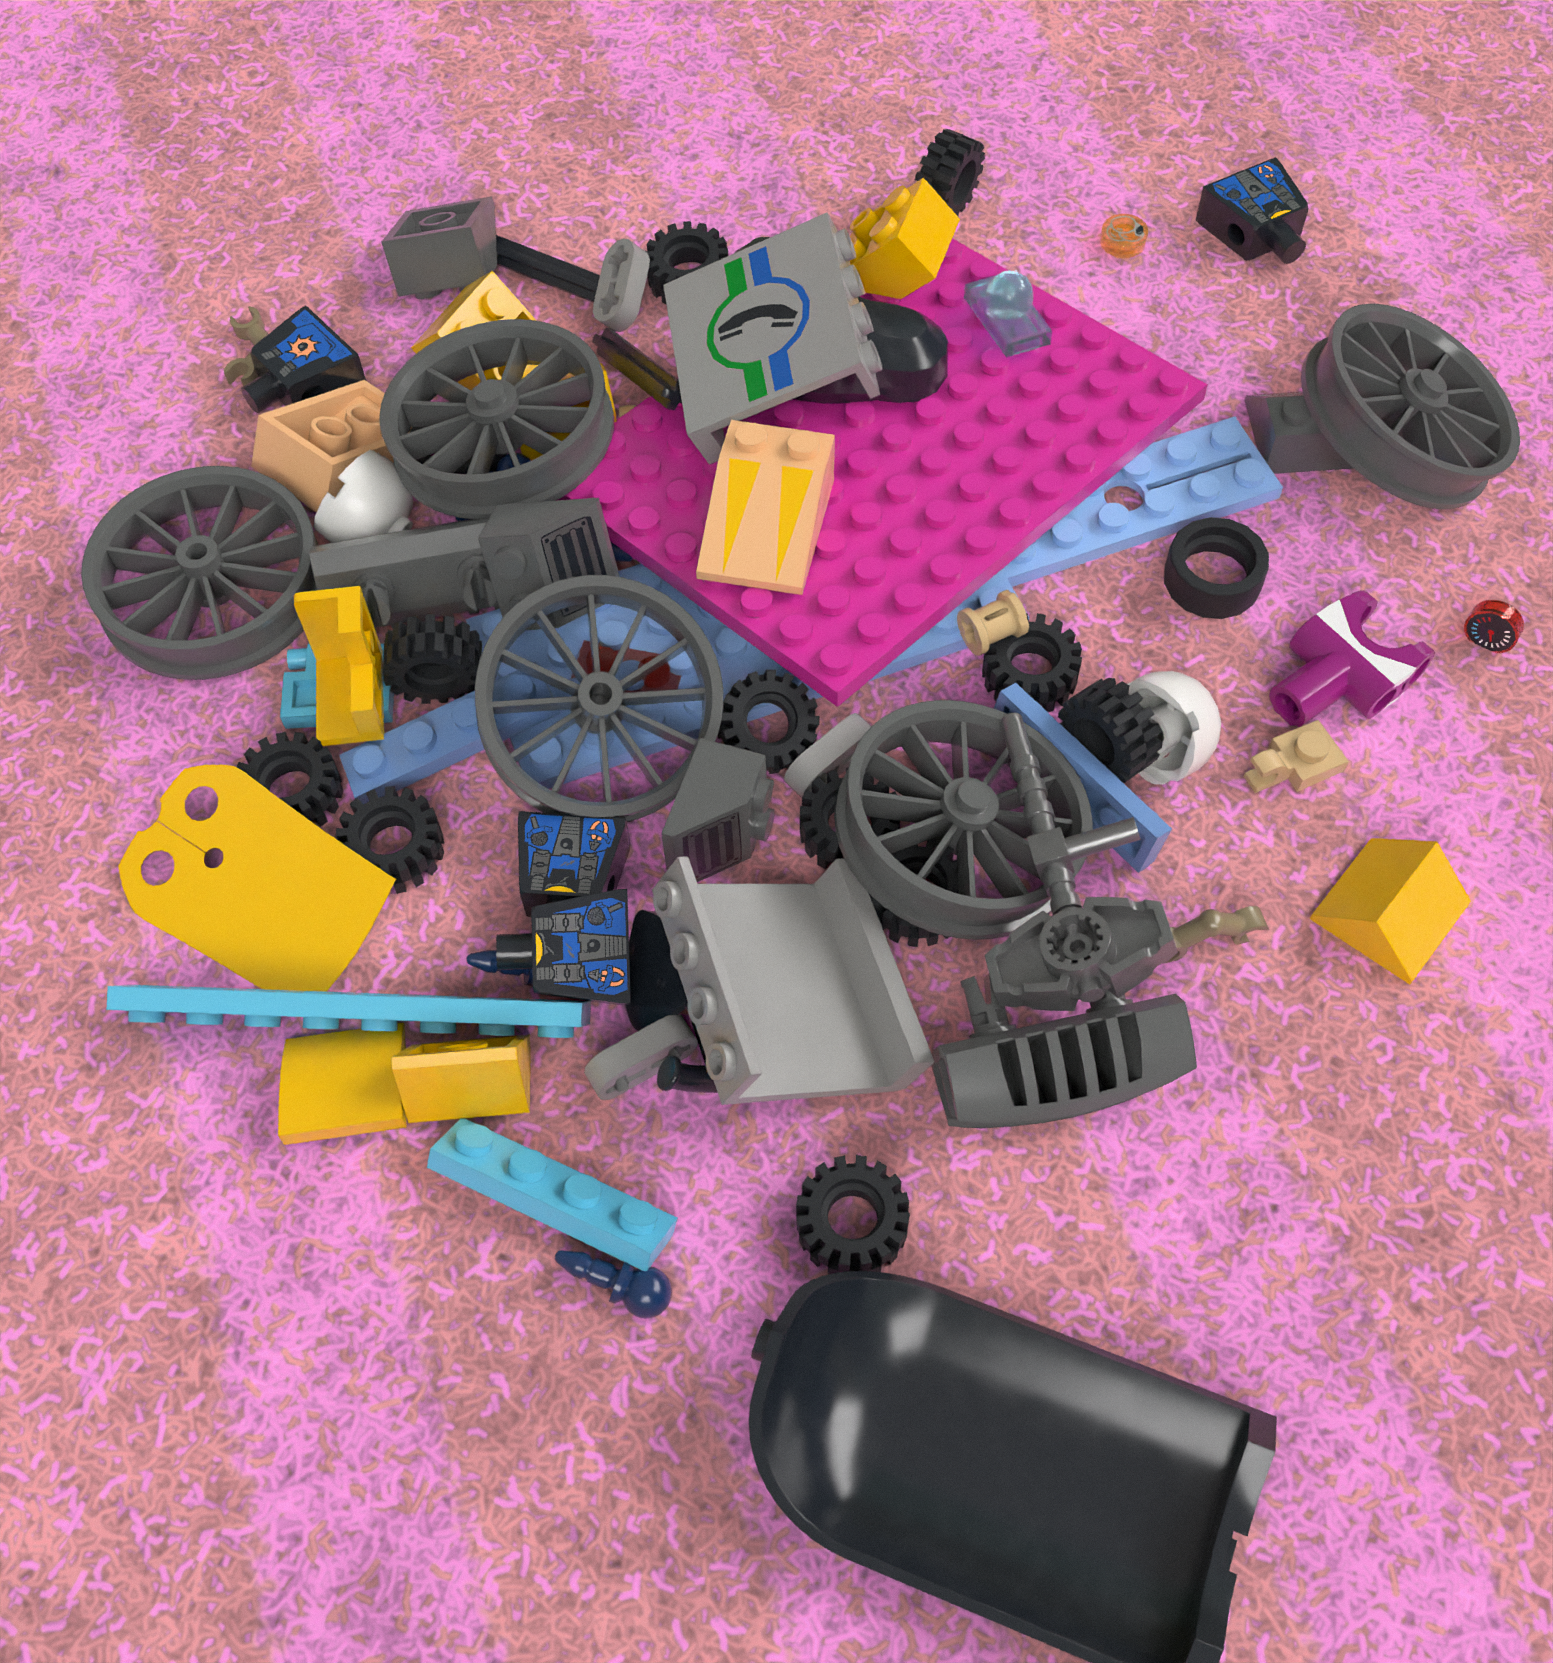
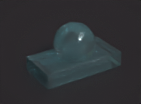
M1016 270L1002 271L995 276L965 284L964 299L1006 357L1050 345L1052 330L1032 304L1034 298L1033 288L1026 276Z

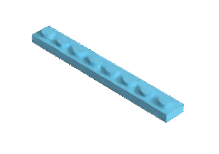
M115 985L108 986L106 1010L128 1011V1022L142 1023L165 1022L166 1012L186 1013V1024L221 1025L223 1024V1014L245 1015L244 1026L280 1027L281 1016L303 1017L302 1028L339 1029V1018L361 1019V1030L397 1031L398 1021H420V1032L456 1033V1023H479L480 1035L511 1036L515 1035V1025L538 1026V1037L572 1038L574 1037V1027L590 1025L591 1001Z

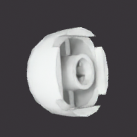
M369 450L357 457L338 477L345 484L336 497L327 492L315 515L313 526L330 543L409 530L413 526V522L408 519L413 506V496L401 482L395 464L374 450Z
M1159 671L1145 674L1128 683L1130 685L1129 694L1132 695L1137 691L1143 697L1139 704L1143 709L1151 707L1155 715L1150 717L1149 720L1151 723H1159L1161 733L1155 736L1162 740V748L1157 751L1160 756L1153 764L1138 774L1152 784L1163 785L1169 781L1177 782L1206 764L1217 747L1221 731L1219 710L1210 692L1196 679L1174 671Z

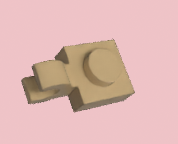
M1317 720L1272 738L1267 750L1251 758L1250 761L1255 769L1245 772L1243 777L1255 793L1287 779L1298 792L1344 772L1349 761L1320 721Z

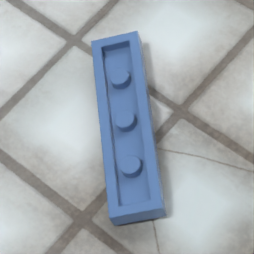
M520 670L496 680L494 684L493 702L553 698L547 683ZM475 691L384 733V740L367 741L340 754L339 756L354 798H358L364 805L369 802L366 792L375 789L378 798L385 796V787L395 786L396 791H399L483 751L484 748L476 718ZM560 711L494 714L500 737L504 741L560 714Z
M1017 683L1001 690L994 709L1006 714L1019 713L1022 716L1023 722L1048 739L1074 768L1085 788L1090 803L1093 829L1134 817L1141 840L1113 849L1138 873L1152 864L1172 828Z

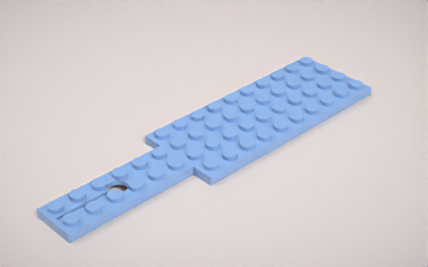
M1235 416L1154 442L871 680L967 649L968 647L961 637L957 624V613L965 608H971L974 611L996 601L997 595L1004 590L1015 593L1012 588L1014 586L1176 533L1193 521L1209 517L1222 518L1279 499L1283 486ZM1125 486L1137 491L1142 497L1143 503L1137 509L1128 511L1125 506L1119 503H1107L1104 494L1113 487ZM638 564L618 571L620 577L638 581L667 595L692 616L706 635L716 655L723 683V701L732 686L739 679L741 681L745 680L750 673L757 671L758 675H764L766 670H776V676L783 677L785 672L793 675L644 565ZM605 604L595 609L600 672L609 673L638 613L637 611L611 604ZM500 609L466 619V623L470 625V632L476 630L480 635L479 641H482V652L493 630L503 618ZM587 613L559 628H555V630L586 674L589 675L593 671ZM644 616L615 677L618 681L622 680L678 643V641L656 621ZM542 629L525 630L509 648V652L530 662H537L539 666L580 685ZM684 651L623 691V693L700 688L694 666ZM502 662L497 672L496 680L518 669ZM794 676L792 682L799 686L802 681ZM548 684L553 698L572 696ZM806 685L809 688L806 693L809 700L823 697ZM702 701L626 706L695 740L698 738L702 719ZM771 703L758 704L748 712L747 722L782 711V709ZM559 710L560 714L510 737L513 749L516 750L569 715L571 710ZM623 719L621 721L644 756L678 746ZM576 723L520 759L518 762L521 769L542 786L548 789L553 788L581 728ZM614 731L607 732L606 742L609 769L633 761V758ZM587 733L563 784L601 772L598 734Z

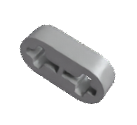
M629 239L616 241L607 251L593 304L594 317L615 332L626 330L637 318L649 269L650 258L648 253Z
M857 713L849 715L795 759L786 771L784 781L801 798L805 790L812 792V782L818 777L827 784V772L836 769L839 776L846 768H849V763L856 746L863 735L871 728V725Z
M669 1015L597 1054L588 1062L584 1073L601 1100L613 1099L655 1076L660 1065L668 1056H677L681 1061L687 1058L696 1049L698 1040L682 1015Z

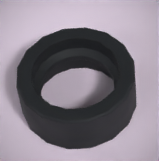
M1213 517L1193 521L1178 531L1170 545L1164 567V584L1170 597L1190 613L1202 618L1214 619L1237 616L1253 606L1257 600L1269 570V552L1261 537L1244 524L1231 519ZM1205 551L1219 552L1232 557L1243 566L1246 577L1242 581L1231 584L1211 583L1195 575L1188 568L1186 559L1193 554Z

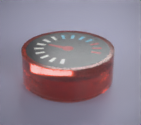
M1485 600L1475 605L1464 624V632L1470 642L1494 653H1504L1511 650L1518 642L1524 630V620L1519 611L1510 604L1499 600Z

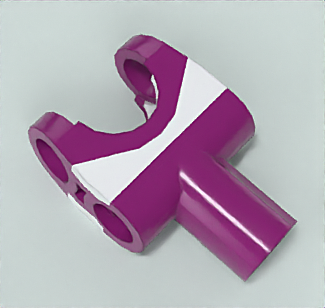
M1360 590L1330 604L1298 629L1289 643V648L1306 664L1273 686L1270 690L1269 698L1274 711L1290 726L1302 727L1342 697L1363 716L1371 719L1396 701L1424 673L1436 652L1424 641L1414 646L1410 643L1401 648H1388L1371 641L1363 632L1362 625L1373 614L1378 602L1366 590Z

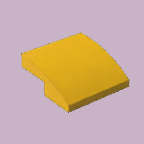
M404 1022L398 1023L397 1031H365L360 1028L285 1040L280 1071L278 1137L284 1145L407 1127L406 1114L394 1078L391 1057L406 1049Z

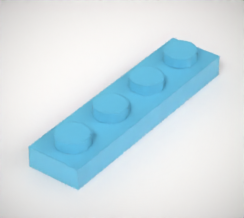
M460 1119L430 1148L428 1169L623 1262H627L642 1271H647L674 1233L677 1217L468 1119Z

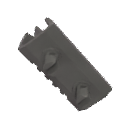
M489 518L467 519L312 546L309 550V556L317 590L360 586L375 630L376 627L391 625L393 628V624L398 621L402 623L407 622V617L417 616L421 622L425 621L426 614H435V617L443 616L444 619L445 616L454 618L455 613L468 611L469 615L480 613L479 609L494 607L495 610L500 609L478 540Z
M989 974L984 978L985 1000L975 976L960 981L961 987L964 989L974 1033L969 1035L970 1039L939 1045L931 1053L935 1061L931 1067L948 1126L960 1128L1014 1127L1081 1116L1129 1101L1167 1085L1197 1068L1194 1040L1186 1003L1177 994L1133 1003L1132 999H1126L1125 994L1117 998L1108 991L1101 999L1090 1002L1091 1008L1087 1009L1084 1014L1016 1028V1024L1009 1025L1005 1006L999 1004Z

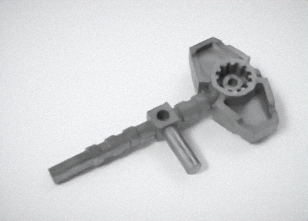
M1019 713L1006 714L1001 718L1000 724L1011 759L1010 769L1014 781L1018 783L1016 790L1020 803L1024 805L1023 814L1026 824L1031 828L1033 834L1028 836L1027 840L1041 883H1044L1046 893L1051 897L1050 907L1053 916L1051 917L1044 910L1012 931L1005 942L996 944L984 955L995 996L1002 1006L1015 1008L1027 1006L1033 1010L1075 1011L1078 999L1083 1002H1094L1101 999L1108 991L1119 998L1151 976L1157 966L1165 964L1178 953L1162 902L1145 899L1141 902H1135L1129 898L1086 897L1082 907L1079 895L1074 892L1076 884L1072 873H1075L1072 861L1141 840L1134 817L1064 838L1061 827L1055 828L1053 808L1046 799L1048 797L1047 788L1044 780L1040 778V765L1037 757L1033 755L1022 716Z

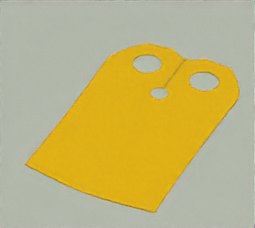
M200 765L185 768L159 799L161 810L157 821L146 830L136 833L118 865L122 888L131 908L143 920L186 943L261 989L328 991L358 952L380 913L396 879L326 833L239 768L230 765ZM207 786L212 788L217 794V809L206 820H193L187 815L185 810L187 796L192 790ZM212 848H218L223 852V861L216 868H209L204 863V852ZM163 850L173 857L174 872L167 882L153 886L143 879L141 867L144 859L150 853Z

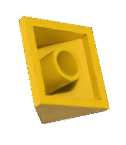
M1371 838L1313 912L1310 920L1410 985L1471 900L1437 841Z
M530 1034L412 1044L391 1057L392 1071L408 1123L530 1113Z

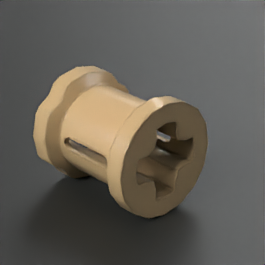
M1009 590L1000 592L997 595L996 601L974 611L971 608H965L957 613V624L961 637L969 650L977 656L986 653L989 650V645L1010 635L1019 638L1025 635L1029 629L1026 611L1015 593Z

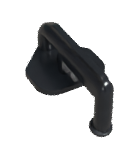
M640 910L634 917L629 938L631 1005H625L629 1020L637 1031L666 1016L678 1015L685 1008L688 1011V1000L679 972L671 961L670 945L661 917L657 915L656 911ZM691 1020L705 1065L681 1063L677 1056L670 1055L659 1067L657 1085L662 1091L675 1089L685 1092L718 1093L714 1080L710 1078L707 1072L706 1055L696 1025Z

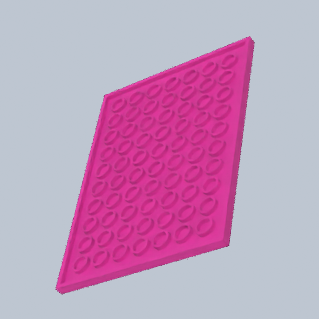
M952 238L936 278L902 299L866 292L864 295L859 296L871 301L896 304L916 310L941 327L948 339V376L936 393L916 402L905 403L875 400L823 404L791 399L740 420L742 422L835 435L834 482L802 595L697 579L696 570L718 461L709 465L687 435L682 403H679L675 410H668L650 396L618 418L617 422H614L612 440L602 461L580 485L558 500L599 498L612 543L838 707L1201 403L1205 398L1208 384ZM729 425L723 428L724 437H726Z

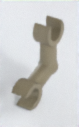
M248 306L253 318L252 321L246 324H239L230 316V323L238 338L250 340L255 345L267 336L268 333L265 330V325L259 311L254 307ZM250 353L245 358L232 360L224 368V375L229 384H232L240 375H243L241 378L243 386L258 378Z
M1249 906L1233 913L1207 909L1198 917L1177 928L1170 927L1178 953L1166 963L1181 959L1186 955L1187 948L1209 937H1216L1218 935L1231 936L1234 944L1237 945L1250 942L1246 933L1253 930H1269L1260 908Z

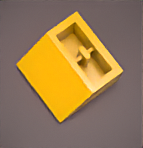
M924 178L908 188L904 185L899 186L889 194L883 205L874 211L871 208L863 210L852 221L850 225V230L852 231L850 238L856 252V258L850 260V265L856 267L866 293L902 299L936 278L960 218Z
M490 271L467 285L413 344L411 349L417 354L429 344L452 332L480 323L506 319L537 320L493 271ZM527 364L522 378L538 365ZM506 366L483 371L486 380H501ZM478 373L457 383L472 390L481 381Z

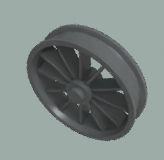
M1361 304L1351 307L1339 316L1331 327L1328 337L1319 341L1308 352L1303 361L1301 386L1304 399L1322 434L1355 470L1381 489L1400 499L1432 509L1446 510L1463 507L1475 500L1486 488L1489 479L1502 474L1517 457L1520 446L1518 422L1511 403L1497 380L1484 364L1461 342L1434 323L1412 312L1384 304Z
M506 319L480 323L457 330L434 341L415 354L403 365L390 382L381 403L379 419L382 437L388 451L393 456L395 468L401 482L415 499L425 506L446 515L467 519L490 518L497 505L556 501L580 485L596 469L609 448L614 431V413L609 395L605 389V379L601 364L594 351L586 342L572 332L550 323L535 320ZM527 364L538 365L522 379ZM506 366L501 380H486L483 371ZM478 373L481 381L472 390L457 383ZM568 373L574 375V377L560 381ZM437 395H439V396L445 398L446 400H448V401H450V402H430V401H431L434 397H436ZM590 400L589 407H571ZM411 427H425L409 433ZM546 432L571 434L565 440L560 441ZM522 444H525L543 455L520 465L515 450L520 448ZM509 453L513 468L488 473L495 454ZM434 454L424 464L416 461L417 459ZM473 456L467 474H454L458 468Z
M203 466L189 468L147 482L123 497L107 512L94 529L84 551L81 572L82 585L86 599L99 619L108 639L127 660L148 672L174 679L205 680L220 678L248 670L267 661L289 646L302 633L304 629L294 607V594L317 590L309 550L312 546L319 544L314 536L307 512L301 502L291 491L276 480L261 473L238 467ZM221 507L209 537L201 535L195 511ZM242 507L259 510L256 515L232 533ZM186 514L192 536L182 542H179L160 527L162 524ZM283 523L294 532L261 542ZM148 535L172 555L132 550V548ZM300 557L297 572L263 568ZM117 570L146 574L112 584ZM239 587L280 592L283 594L269 609H266ZM149 600L123 622L114 614V609ZM231 600L255 618L245 625L225 632L219 605ZM201 607H210L217 635L203 639L188 640ZM178 609L165 640L146 636Z
M609 575L577 576L554 582L529 594L518 602L493 630L482 652L476 674V718L479 735L486 755L503 782L519 798L542 813L570 814L593 818H626L627 822L655 813L676 798L699 739L702 738L715 742L722 720L724 702L721 671L712 646L700 626L689 613L667 595L653 587L623 577ZM594 603L617 605L638 612L609 673L600 672ZM587 604L593 673L586 674L546 615L566 607ZM644 616L656 621L678 641V643L622 680L618 681L615 677ZM537 622L580 685L509 652V648L528 627ZM684 651L694 666L700 688L623 693V691ZM502 662L572 695L571 697L493 702L494 684ZM702 701V719L698 738L695 740L626 706ZM571 710L569 715L511 753L508 752L500 737L494 714ZM622 719L691 751L690 755L682 766L663 782L622 725ZM576 723L581 728V731L552 790L539 784L516 763ZM614 731L653 786L652 790L636 797L612 802L606 742L607 732ZM588 732L598 734L604 802L581 801L558 794Z
M934 700L907 705L889 713L872 725L856 746L849 763V768L839 787L834 811L835 831L843 857L854 876L868 893L889 911L915 926L943 936L971 940L995 939L1009 936L1012 931L1043 910L1050 914L1052 912L1050 907L1051 897L1047 895L1044 884L1028 892L1007 861H1011L1040 879L1028 841L1024 839L1033 835L1031 828L1027 826L1022 812L1010 811L1024 806L1020 803L1016 788L995 794L993 789L989 787L1004 764L1010 767L1011 763L1000 724L1001 718L1006 713L965 701ZM1024 723L1033 755L1037 757L1040 765V778L1044 780L1047 788L1048 797L1046 799L1053 808L1055 828L1061 827L1064 838L1092 830L1093 822L1090 803L1085 788L1074 768L1048 739ZM928 743L951 744L953 780ZM902 747L920 775L889 757L886 753ZM968 748L997 759L983 782L969 777ZM864 774L871 775L901 795L862 790ZM866 816L915 824L877 837ZM930 839L937 840V848L918 875L911 872L891 855L894 852ZM948 846L952 847L954 855H957L959 894L940 888L925 880ZM974 855L1003 898H976ZM1087 856L1072 861L1075 873H1072L1073 878L1082 868Z

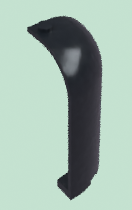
M848 1271L815 1278L795 1291L776 1322L768 1318L764 1320L751 1354L752 1359L761 1362L749 1408V1438L758 1472L776 1504L812 1540L849 1561L1090 1663H1219L1224 1651L1229 1609L1237 1574L1229 1571L1237 1540L1232 1539L1233 1532H1236L1243 1536H1248L1256 1505L1276 1451V1416L949 1289L897 1274Z

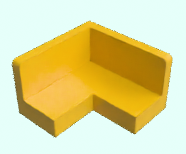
M354 586L295 593L294 607L316 659V738L321 741L322 746L384 740L383 650L361 587Z

